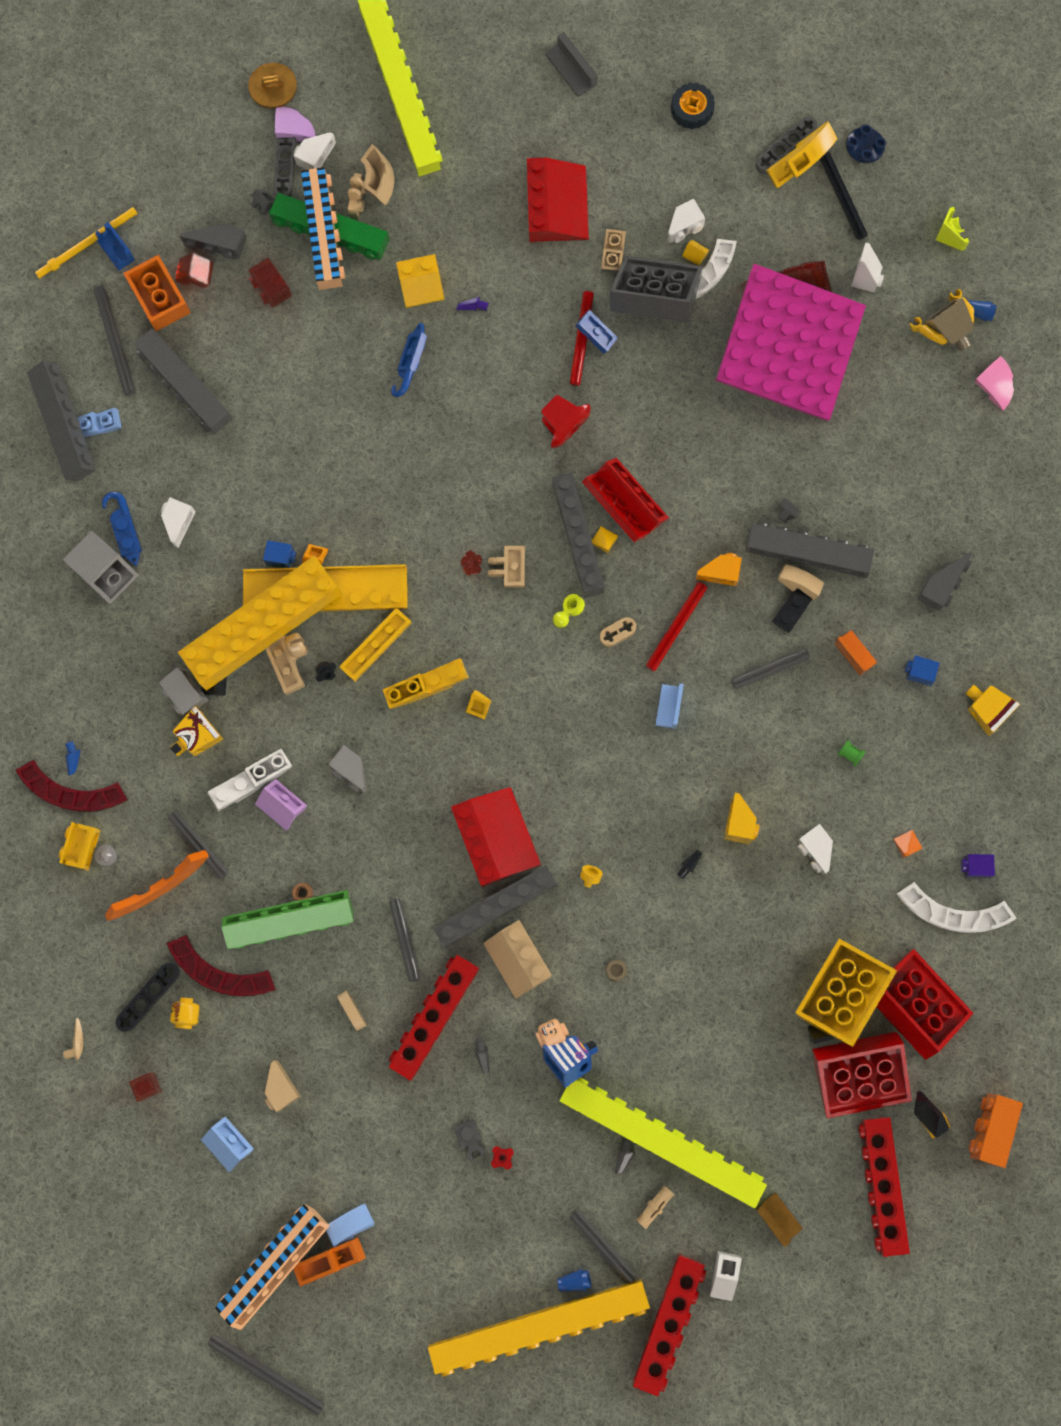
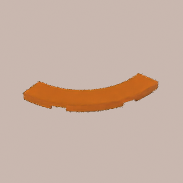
M202 850L187 855L174 869L175 874L168 879L162 878L149 887L150 891L142 895L135 894L111 904L105 913L107 921L133 912L178 886L209 857L207 851Z

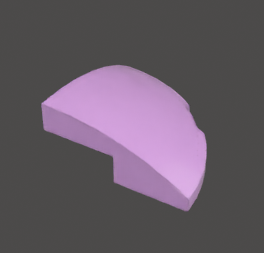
M276 107V138L296 137L297 142H302L304 139L315 137L312 124L298 111L288 107Z

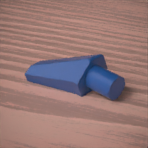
M73 741L65 743L68 751L65 754L68 776L76 772L81 751L80 749L76 750Z

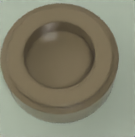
M612 960L607 964L606 975L610 980L621 981L625 978L627 967L623 961Z

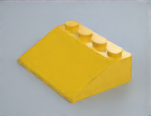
M838 939L795 1013L805 1022L853 1047L897 970L847 942Z

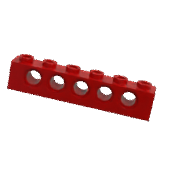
M459 955L449 959L445 966L448 970L444 976L440 975L434 984L436 990L432 995L428 994L422 1004L425 1008L421 1014L417 1012L411 1022L414 1026L411 1031H406L400 1039V1043H402L398 1051L394 1050L388 1059L390 1062L389 1068L410 1081L415 1077L480 970L477 966ZM454 973H458L461 976V982L458 985L450 983V976ZM441 992L449 993L450 1000L448 1003L441 1004L439 1002L438 996ZM431 1010L437 1011L439 1015L438 1020L434 1023L429 1022L427 1019V1014ZM419 1029H424L427 1032V1038L422 1042L416 1039V1032ZM409 1047L413 1048L416 1052L413 1060H407L404 1056L405 1050Z
M891 1118L862 1119V1125H858L860 1138H864L865 1147L861 1148L863 1161L867 1160L868 1169L865 1170L866 1183H870L871 1192H868L869 1205L873 1206L874 1215H871V1223L873 1229L877 1230L878 1238H874L876 1252L880 1251V1255L883 1257L910 1254ZM875 1135H879L882 1140L881 1145L878 1147H874L871 1143L872 1137ZM882 1157L885 1165L882 1169L877 1170L875 1160ZM881 1180H886L888 1183V1188L885 1192L878 1190V1183ZM884 1203L891 1205V1211L887 1215H883L881 1212V1207ZM887 1226H893L894 1235L887 1238L884 1230Z
M678 1253L634 1376L633 1387L659 1397L660 1391H665L668 1379L665 1378L668 1369H673L676 1357L673 1356L676 1347L680 1348L684 1337L681 1334L683 1326L687 1327L691 1318V1313H689L691 1304L695 1305L698 1299L699 1292L696 1291L699 1282L703 1283L707 1270L704 1269V1263ZM689 1276L692 1278V1283L689 1287H682L680 1285L682 1277ZM678 1297L682 1298L684 1306L680 1309H675L672 1306L673 1300ZM669 1319L677 1322L676 1328L672 1331L664 1327L665 1322ZM665 1341L669 1344L666 1352H659L657 1350L659 1342ZM651 1364H659L661 1371L658 1374L650 1373L649 1367Z

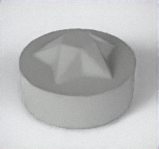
M102 845L95 852V860L102 866H111L117 860V851L110 845Z

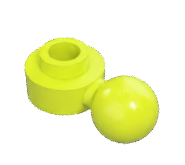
M576 594L568 595L563 602V612H557L553 616L554 625L558 628L567 626L570 615L577 616L584 610V600Z

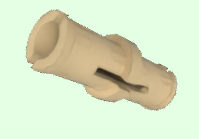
M663 1185L653 1200L647 1202L648 1206L636 1219L637 1222L647 1229L657 1215L662 1214V1209L675 1194Z

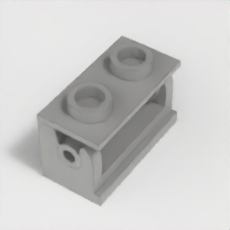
M177 667L159 682L163 687L161 691L168 699L171 698L174 703V709L180 715H187L193 707L196 706L199 709L209 701L185 668Z

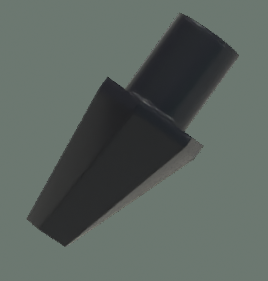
M696 850L681 864L683 867L677 873L680 878L684 879L689 872L694 871L702 856V852Z

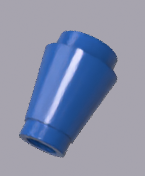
M968 300L974 308L975 317L985 322L993 320L997 305H994L993 302Z
M580 1269L557 1279L560 1292H586L587 1289L591 1288V1278L588 1270L583 1271Z

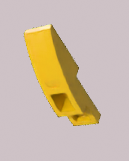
M828 121L797 143L793 151L766 170L776 188L782 186L792 177L797 178L804 173L835 143L838 138Z
M459 658L429 672L419 673L383 689V693L389 709H393L450 689L452 685L469 677L462 659Z

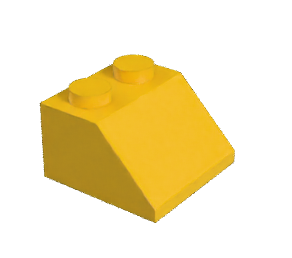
M435 254L396 262L406 308L445 300Z
M735 793L731 798L724 840L750 844L758 836L759 825L756 824V816L740 793Z

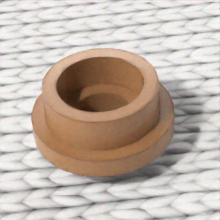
M299 883L292 890L294 901L313 897V889L307 883ZM306 890V896L300 897L299 892Z

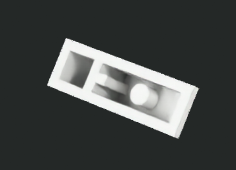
M865 243L851 287L874 293L877 286L881 287L884 275H881L882 265L869 243Z

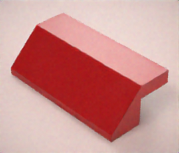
M617 458L605 462L597 473L585 477L582 481L584 486L634 543L645 538L669 518Z

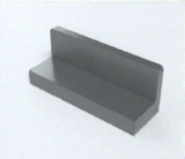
M565 32L559 34L558 45L548 50L546 56L579 97L597 85L598 75Z

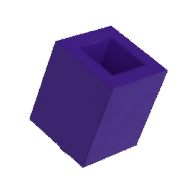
M994 854L965 855L964 859L961 860V872H965V877L991 878L995 876Z

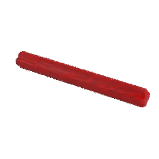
M592 291L583 292L579 320L588 310L592 311L594 298ZM579 329L577 330L570 376V385L580 386L587 344V337Z
M701 582L696 584L650 657L646 667L651 671L657 670L706 592L707 586Z

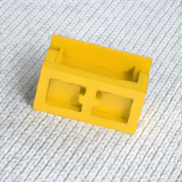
M71 822V825L67 827L65 832V845L59 851V863L89 871L101 830Z

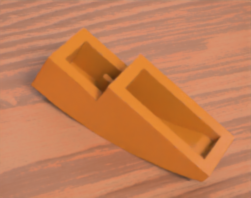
M356 1237L300 1261L293 1270L299 1286H303L365 1259L366 1256L359 1238Z

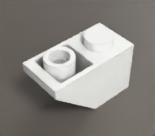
M694 199L676 207L668 232L667 241L669 244L674 241L678 243L690 233L696 234L703 229L705 217Z
M819 824L797 841L799 843L797 847L804 856L808 855L812 860L810 864L815 872H821L824 875L830 868L833 840Z
M717 1251L710 1297L729 1301L733 1300L742 1259L739 1255Z

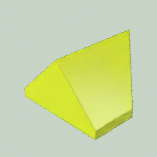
M951 207L936 241L963 251L966 249L969 239H963L959 233L964 232V229L962 230L959 225V217L952 218L955 209Z

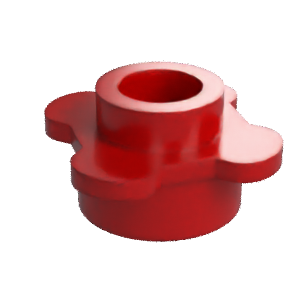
M495 1146L492 1150L494 1156L491 1166L493 1168L504 1167L506 1170H509L512 1167L511 1157L514 1154L513 1149H502L499 1146Z

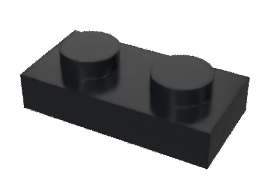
M796 589L790 594L772 623L790 633L812 601V598Z

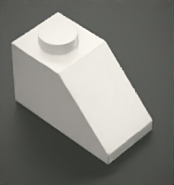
M329 132L304 139L300 146L298 145L294 150L293 155L296 165L306 170L321 168L336 144L334 134Z
M170 497L168 502H165L162 506L161 517L170 541L175 547L179 548L193 519L195 510L192 506Z

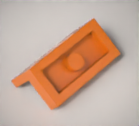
M852 630L844 636L838 637L835 641L836 647L860 676L877 664V661Z

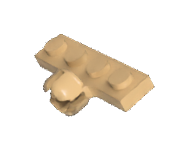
M297 632L283 636L266 648L275 673L286 695L305 687L296 666V660L306 655L308 651L307 646H304L305 642L302 636Z

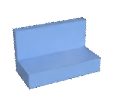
M662 684L655 726L676 729L684 684H679V687Z
M226 1117L212 1126L201 1139L228 1172H231L242 1159L253 1151V1147Z

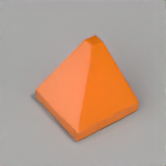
M913 830L893 839L903 858L923 849Z

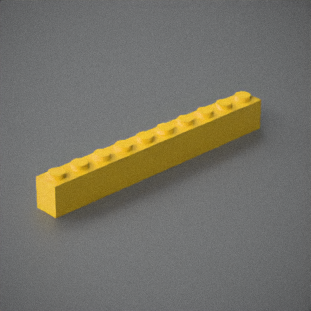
M639 1279L429 1344L428 1351L435 1375L441 1373V1376H447L454 1373L456 1368L469 1369L476 1366L475 1362L484 1360V1363L492 1362L497 1359V1355L505 1353L506 1356L517 1354L518 1349L527 1347V1350L540 1346L539 1342L548 1340V1343H553L561 1340V1336L568 1333L570 1337L583 1333L582 1329L591 1327V1330L603 1327V1323L612 1320V1323H617L625 1320V1316L633 1314L634 1317L647 1313L646 1309H649L650 1306L642 1280Z

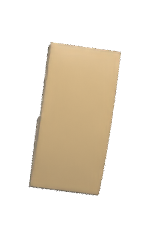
M606 229L601 269L619 271L623 259L626 231Z
M787 564L782 567L777 579L792 591L799 588L813 600L819 597L824 582L814 575Z

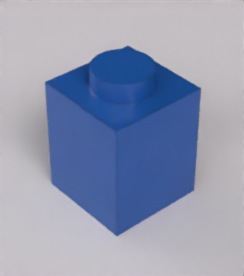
M267 540L263 557L265 564L290 568L291 563L294 564L296 560V552L292 545Z
M915 655L906 664L905 672L908 673L906 679L931 686L935 682L940 662Z

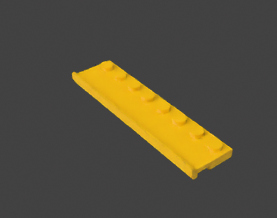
M407 565L323 567L342 595L320 611L408 609ZM296 568L243 569V605Z

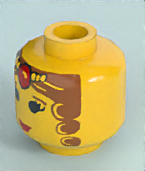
M180 997V1002L172 1003L170 1022L175 1024L174 1028L192 1029V1026L197 1025L200 1006L193 1003V998Z

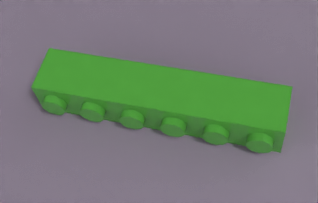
M344 890L222 918L221 928L227 948L240 949L254 943L263 944L272 939L282 940L287 936L295 934L304 935L313 930L322 931L336 925L345 926L350 922H354V912L349 892Z

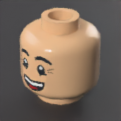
M552 1019L539 1025L538 1032L535 1034L543 1049L544 1045L550 1046L564 1042L569 1032L564 1022L560 1024L557 1019Z

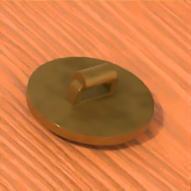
M266 63L258 67L251 74L248 89L253 101L259 106L267 109H276V107L287 105L294 98L297 91V81L294 73L287 66L280 63Z

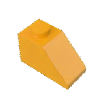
M733 553L721 554L697 571L696 580L737 586L742 558L737 557Z

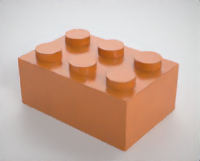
M159 254L123 273L155 331L191 313Z
M987 1094V1097H983L980 1109L983 1110L981 1119L977 1118L974 1126V1131H977L975 1140L972 1139L968 1148V1152L971 1153L970 1158L1006 1168L1023 1106L1022 1102L998 1094Z

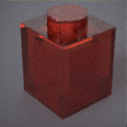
M154 1072L147 1073L129 1082L137 1102H143L162 1093Z

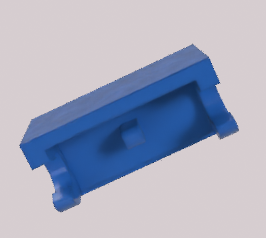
M107 222L104 224L105 232L101 234L99 231H96L95 235L98 238V244L120 271L135 261V259L111 224Z

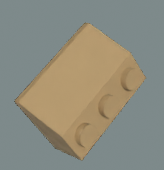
M520 920L504 928L483 943L515 999L552 977Z

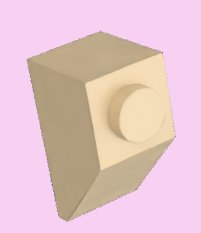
M278 1060L271 1062L265 1089L267 1097L265 1102L271 1110L275 1109L276 1112H280L301 1097Z

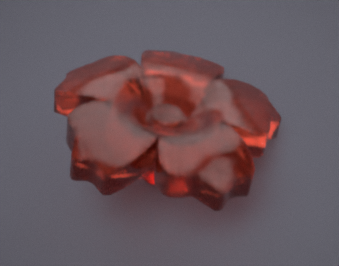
M472 550L466 552V557L463 556L460 564L465 566L463 568L465 574L471 576V574L480 573L482 569L479 565L482 564L483 558L481 555H476Z

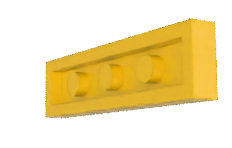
M395 608L339 668L356 682L412 624L411 620L399 609Z

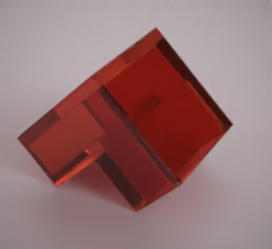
M195 253L181 257L175 281L182 285L194 284L205 288L210 285L214 263Z

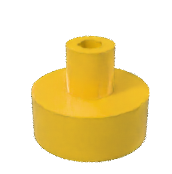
M585 865L582 867L580 878L584 881L583 885L590 888L592 884L600 883L603 873L595 866Z

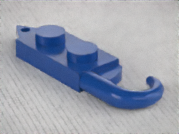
M421 322L413 333L408 335L397 369L398 375L403 378V381L398 391H396V386L392 385L391 393L394 397H401L406 393L413 373L416 372L419 366V360L425 348L427 338L424 324Z
M109 492L103 497L102 507L106 508V503L109 499H117L120 509L113 512L110 517L112 528L121 556L137 567L142 548L126 499L119 492Z

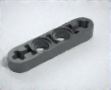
M804 117L757 158V171L761 174H767L766 170L793 151L797 143L816 130L817 122L815 119ZM805 125H811V130L807 128L803 131ZM796 136L799 141L793 144L789 142L788 138ZM781 148L785 153L782 156H778L774 153V150ZM771 156L772 159L769 161L768 167L766 165L761 166L762 161L764 163L767 162Z
M289 137L288 145H285L284 138H277L274 176L275 196L282 191V183H285L286 191L284 195L292 197L295 165L293 154L296 148V137ZM283 152H290L291 156L288 159H282L281 154ZM282 170L290 171L287 177L279 176Z

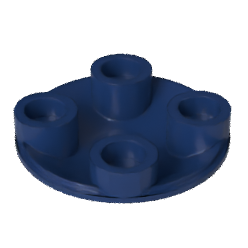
M867 124L853 130L846 140V149L849 155L861 163L877 161L883 155L886 146V140L881 134Z

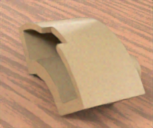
M372 144L361 158V162L365 165L366 169L363 188L386 206L394 188V172L388 159Z

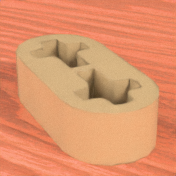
M625 617L604 628L600 633L601 644L605 647H613L634 635L636 632L635 621ZM623 623L632 625L630 632L627 630L619 632L624 626ZM615 632L617 633V635L613 636L612 642H610L609 640H604V638L606 637L605 633H608L609 635H612Z
M346 990L337 995L356 1031L367 1026L349 992Z

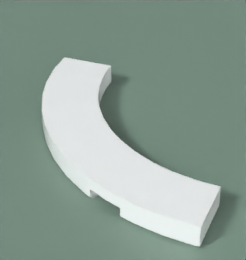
M717 239L713 254L702 270L696 299L712 289L726 273L732 261L737 241Z
M915 882L896 894L903 904L918 917L932 925L949 931L962 933L985 932L1002 927L1017 919L1005 901L978 911H963L942 906L928 897Z

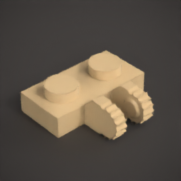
M354 173V176L350 179L352 188L348 190L350 199L348 211L350 217L354 219H359L360 212H363V194L367 193V190L363 188V175Z
M504 546V557L488 558V563L491 565L504 564V570H489L488 576H504V588H525V546Z

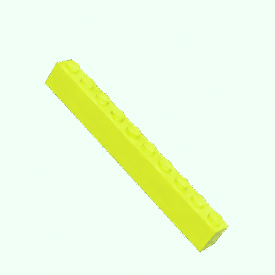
M357 0L418 177L441 170L440 162H443L440 150L436 151L434 145H437L434 134L429 133L428 128H431L427 116H423L424 106L422 100L417 99L416 94L419 93L416 83L411 82L412 72L410 66H405V52L403 49H399L400 39L398 33L393 32L392 28L395 26L392 16L387 15L386 11H389L386 0Z
M581 1077L566 1087L559 1100L563 1104L745 1204L756 1208L767 1184L762 1182L764 1177L753 1171L751 1175L743 1171L744 1166L734 1161L731 1164L723 1161L724 1155L714 1150L712 1153L703 1150L705 1145L694 1139L692 1143L685 1140V1134L676 1129L670 1132L665 1129V1123L654 1118L653 1122L645 1118L647 1113L636 1107L634 1111L626 1107L627 1102L617 1097L614 1100L608 1098V1092L597 1086L595 1090L588 1087L589 1082Z

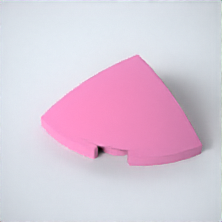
M1000 356L976 378L975 383L989 394L988 398L1004 411L1014 391L1013 374L1007 362Z

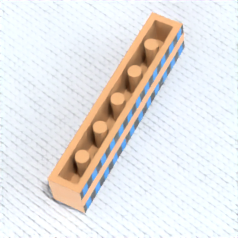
M325 167L302 170L303 190L319 290L343 287L342 279H345V271L343 266L340 267L339 260H343L341 248H337L340 236L338 229L335 230L334 223L338 222L336 211H332L331 206L335 205L333 192L330 193L329 187L332 186L331 175L326 173Z
M306 1204L298 1208L291 1220L280 1229L279 1234L266 1245L261 1255L250 1264L249 1269L236 1280L231 1290L220 1299L215 1309L229 1326L242 1330L329 1228L330 1225L315 1209Z

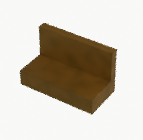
M776 1192L755 1208L784 1247L791 1242L790 1239L803 1230Z

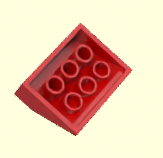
M547 157L527 158L529 242L589 240L586 166Z
M511 787L451 806L482 888L541 865Z
M912 949L893 967L897 972L876 1007L924 1060H927L940 1052L974 1013L915 949Z
M897 1032L858 1039L853 1047L843 1042L812 1049L815 1071L827 1119L912 1101L904 1043Z

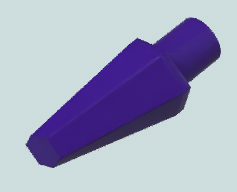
M480 297L459 303L456 310L477 311V308L487 311L489 303L480 301Z

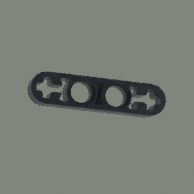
M173 963L162 965L117 1016L116 1027L124 1032L132 1031L179 978V967ZM166 968H174V976H168L164 980L165 982H168L166 986L161 980L157 979L159 976L161 978H164L166 976ZM153 983H158L161 986V991L158 995H153L150 992V987ZM140 999L146 1002V1009L142 1012L137 1011L135 1007L136 1002ZM129 1009L134 1014L139 1015L137 1019L133 1016L129 1020L130 1026H122V1018H128L132 1014L128 1012Z

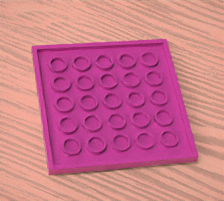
M753 264L715 381L829 421L866 305Z

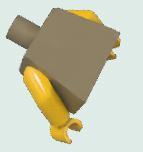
M956 289V296L951 292L949 294V304L925 320L924 325H922L920 317H915V322L919 325L914 326L910 323V329L913 332L919 331L920 334L940 345L946 346L956 343L959 350L962 351L971 345L966 335L974 330V308L964 297H961L962 291Z

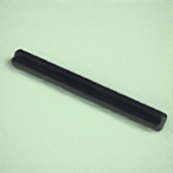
M827 151L820 158V161L856 238L862 240L867 237L868 233L834 160Z

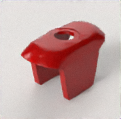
M555 395L541 410L544 416L542 422L553 435L551 449L561 447L586 422L591 412L590 404L578 407L561 396Z

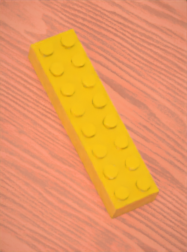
M314 555L178 651V654L199 684L207 691L337 599L342 593Z

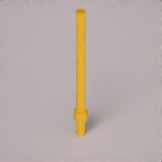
M132 207L109 223L115 229L138 213ZM104 226L97 231H99L101 234L104 233ZM96 232L57 258L48 260V264L35 271V274L40 279L52 270L54 272L59 269L61 264L98 240L95 235Z

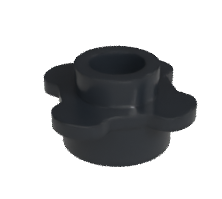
M327 661L319 663L316 666V680L322 682L323 680L334 679L335 663Z

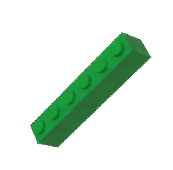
M278 193L269 212L273 224L280 228L286 226L297 234L305 233L310 236L305 202ZM336 213L338 223H334L335 230L338 229L340 242H337V247L338 245L342 246L353 254H356V252L364 254L370 260H381L389 242L388 231Z

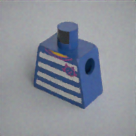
M570 1036L562 1043L550 1046L544 1045L543 1060L564 1088H566L591 1070V1055L597 1053L598 1048L594 1041L583 1045L576 1036Z

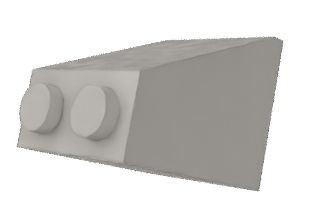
M93 531L63 559L109 604L139 576Z

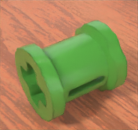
M847 740L837 755L845 757L855 767L866 751H860L850 744L851 741Z

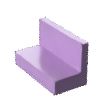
M276 779L263 788L255 803L257 807L286 831L291 826L294 818L300 815L307 807L304 802Z

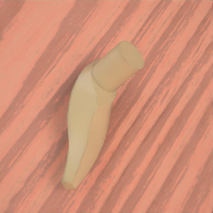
M76 1018L73 1049L63 1052L65 1059L75 1057L78 1060L82 1054L83 1032L79 1018Z

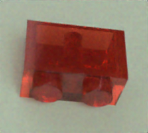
M269 258L248 270L251 276L249 281L254 289L259 288L261 291L259 296L265 305L269 303L271 308H274L292 296L288 285Z

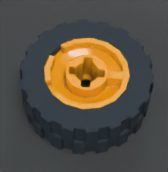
M692 82L684 84L676 90V93L672 96L671 114H673V119L677 121L678 125H682L683 128L698 129L703 125L705 126L711 120L715 106L711 90L707 89L705 85Z

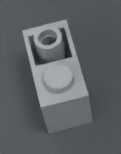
M343 745L329 764L333 769L331 773L340 780L342 777L348 780L349 783L347 785L354 791L358 792L360 789L365 792L366 781L363 760Z

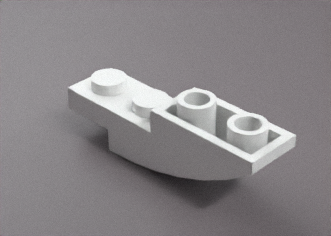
M279 749L245 768V771L208 791V795L217 810L220 811L234 802H240L289 770L292 765L283 750Z

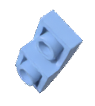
M111 408L98 414L91 412L77 417L84 437L112 432L122 428L119 411L116 408Z
M363 1204L329 1223L330 1226L326 1232L334 1248L354 1239V1235L373 1227L374 1221L366 1204Z

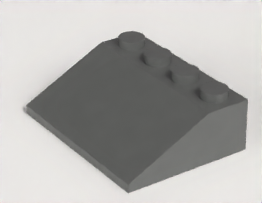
M625 256L610 290V311L676 320L678 322H689L703 266Z

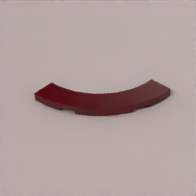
M35 760L15 770L22 782L33 793L44 801L63 809L92 812L109 809L128 801L118 782L100 789L81 791L64 787L51 780L39 768Z
M187 935L166 943L174 960L183 971L194 981L212 991L231 996L245 997L262 995L276 990L269 970L247 975L227 973L207 963L195 951Z

